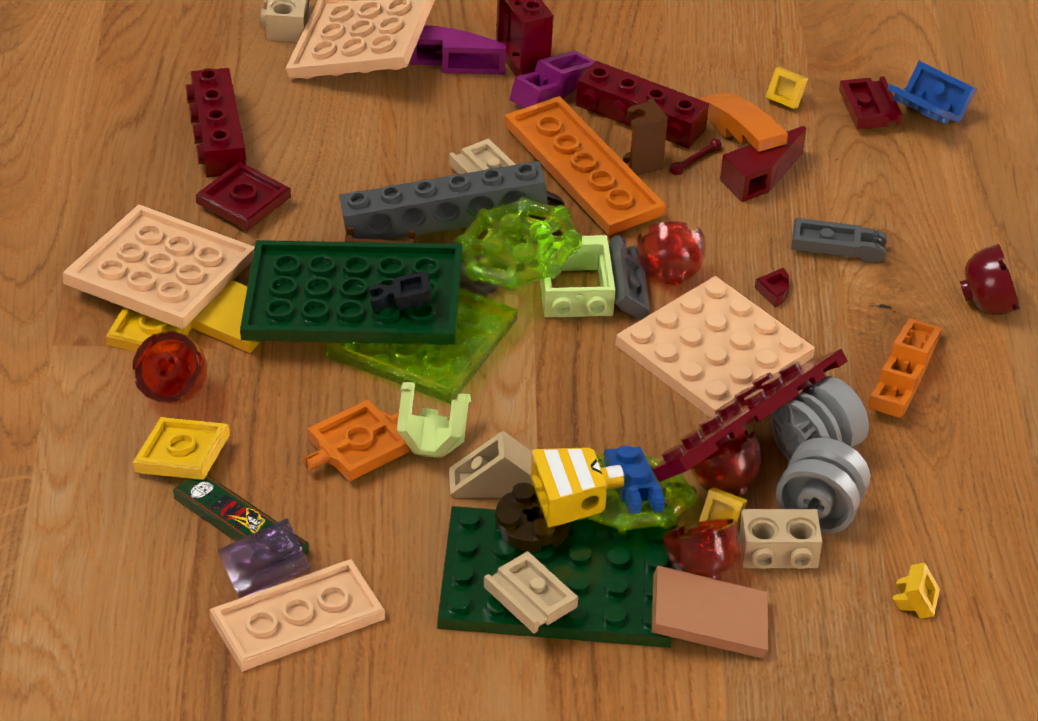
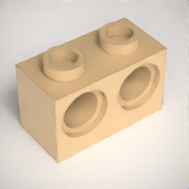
M264 0V9H261L260 27L266 28V40L298 42L307 24L310 0Z
M742 509L738 536L743 568H818L822 537L817 509Z

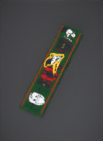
M208 474L204 480L188 478L173 489L174 499L282 573L309 553V543Z

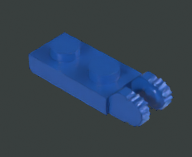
M621 446L616 449H605V466L621 465L624 487L616 488L621 502H625L629 513L640 514L642 501H648L653 513L663 512L665 507L663 491L641 447Z

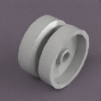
M812 438L802 442L794 451L788 463V468L783 472L777 484L776 499L780 509H817L821 534H834L845 530L853 521L859 509V503L863 500L869 488L871 474L862 456L844 442L831 438Z

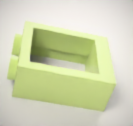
M607 235L539 237L537 265L544 317L613 316L615 284ZM598 270L600 287L552 288L550 271Z

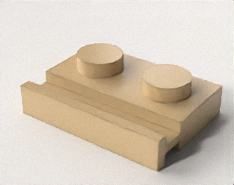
M489 138L462 148L461 153L457 155L453 152L449 154V165L458 174L516 165Z
M528 551L498 568V573L493 576L489 574L484 576V588L532 633H536L539 626L544 623L549 625L578 606V596Z

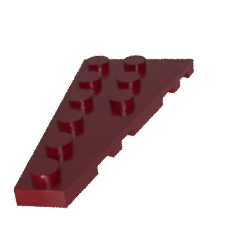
M842 349L801 366L798 361L792 362L780 369V374L773 377L771 372L752 381L753 386L742 390L734 396L736 400L717 409V415L699 424L700 429L680 439L682 444H678L662 453L664 460L652 469L657 480L661 482L687 472L719 450L718 446L746 431L744 427L754 420L760 422L800 395L798 391L826 377L824 372L844 365L848 360Z

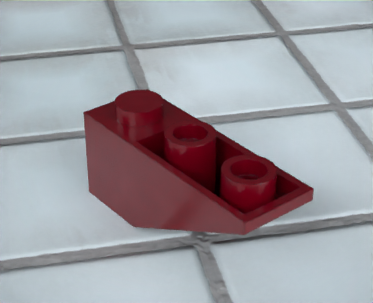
M805 126L787 131L788 137L787 144L759 152L752 145H748L723 154L720 181L741 202L769 193L803 154L806 135Z

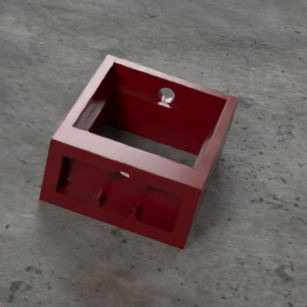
M497 0L496 41L506 45L505 62L516 77L535 72L538 60L551 57L554 15L542 0Z

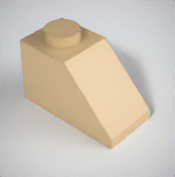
M501 431L449 468L450 495L454 498H502L507 493L512 492L516 484L532 482L530 477L532 451L506 432Z

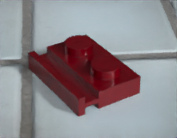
M884 76L880 77L879 81H872L871 78L840 80L839 92L856 129L887 127L890 122H895L896 126L901 125L903 114L897 102L893 100V93L887 90L889 85Z

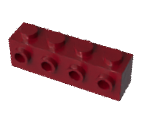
M595 61L577 80L576 106L631 126V120L641 117V115L637 114L627 117V109L634 105L646 103L649 99H654L668 117L666 140L689 149L707 127L708 102L599 61Z
M206 68L191 71V84H186L185 90L187 104H189L190 122L193 124L194 144H199L196 145L198 165L204 164L206 177L221 176L239 161L246 164L245 144L230 69Z

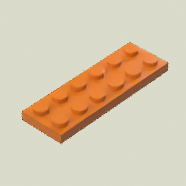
M560 96L505 115V127L540 161V164L608 236L665 215L666 204Z

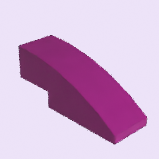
M424 25L411 56L410 65H442V73L505 74L506 45L471 32Z
M575 50L540 59L537 61L535 72L515 77L509 100L526 108L558 96L564 99L577 89V80L595 61Z

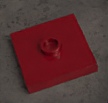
M239 161L196 194V204L248 231L291 198V188Z

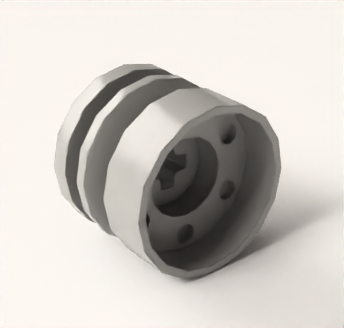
M832 376L824 377L819 382L806 387L799 393L800 395L771 414L770 425L773 437L788 461H790L794 451L802 442L812 438H831L844 442L851 448H855L868 436L869 421L861 399L849 385L841 379Z

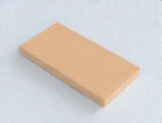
M349 559L211 608L210 619L243 672L385 620V610L353 560Z

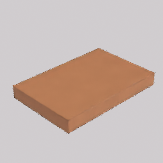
M657 565L653 574L651 632L764 659L768 652V592Z

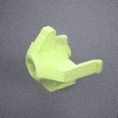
M403 382L400 388L401 399L397 432L409 446L411 452L418 456L442 458L461 445L465 439L468 404L471 402L470 394H458V399L452 400L450 420H447L448 417L438 415V410L422 408V413L417 416L412 415L415 383Z

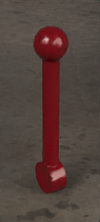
M717 138L712 139L707 147L681 163L673 162L670 166V172L673 175H681L683 168L711 151H719L722 147V142Z

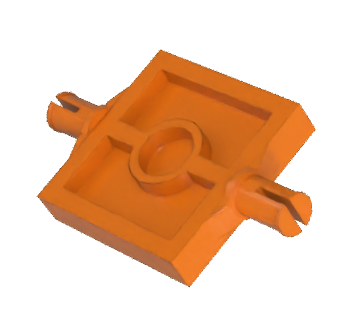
M365 400L307 428L308 440L318 451L302 457L304 467L308 471H312L314 468L329 463L350 482L409 453V446L397 432L399 411L389 415L378 410L369 400Z

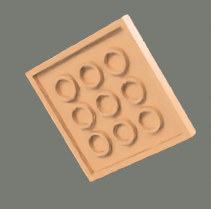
M317 0L285 68L289 79H310L315 76L324 75L339 76L344 73L354 72L369 73L374 70L384 69L399 70L407 67L435 0Z
M138 204L63 272V284L184 329L231 280H234L252 262L255 247Z
M717 276L710 278L618 333L615 345L709 417L717 415V409L736 400L734 396L742 390L753 386L752 381L769 372H771L773 377L780 374V369L795 361H798L801 366L814 357L815 347Z

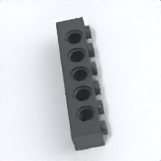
M540 161L524 162L517 165L489 168L482 171L455 174L429 180L424 179L417 182L389 185L382 188L354 191L339 195L346 235L347 227H354V238L393 240L408 237V230H414L416 235L548 213L546 183Z

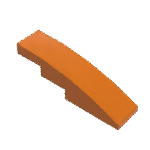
M727 92L698 98L709 103L708 119L725 138L734 136L741 145L751 143L758 152L787 144L788 133L771 116L748 100Z
M912 318L907 320L893 343L890 357L881 370L879 382L870 395L867 408L898 418L903 417L930 362L940 338L942 327Z

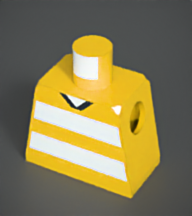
M591 448L532 450L530 477L548 527L558 526L603 512L606 506L607 490L624 487V475L621 465L600 467L595 451Z

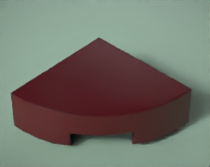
M784 268L756 279L755 289L776 308L788 297L789 275Z

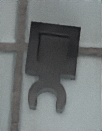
M428 271L393 278V284L391 285L376 284L369 287L373 312L386 310L395 304L398 310L409 307L416 308L433 302Z

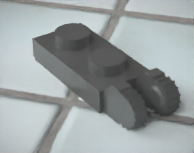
M801 218L794 219L791 250L832 254L842 257L858 258L859 256L864 262L879 263L885 260L886 249H884V246L887 244V235L882 231L862 228L859 225Z
M615 235L608 243L615 284V303L621 311L630 313L637 319L642 320L650 312L642 254H640V249L634 245L627 248L625 239Z

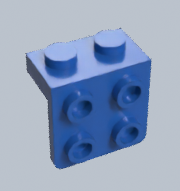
M918 61L905 89L889 84L887 90L895 93L893 100L912 107L936 121L948 124L949 120L961 122L977 88L924 62Z

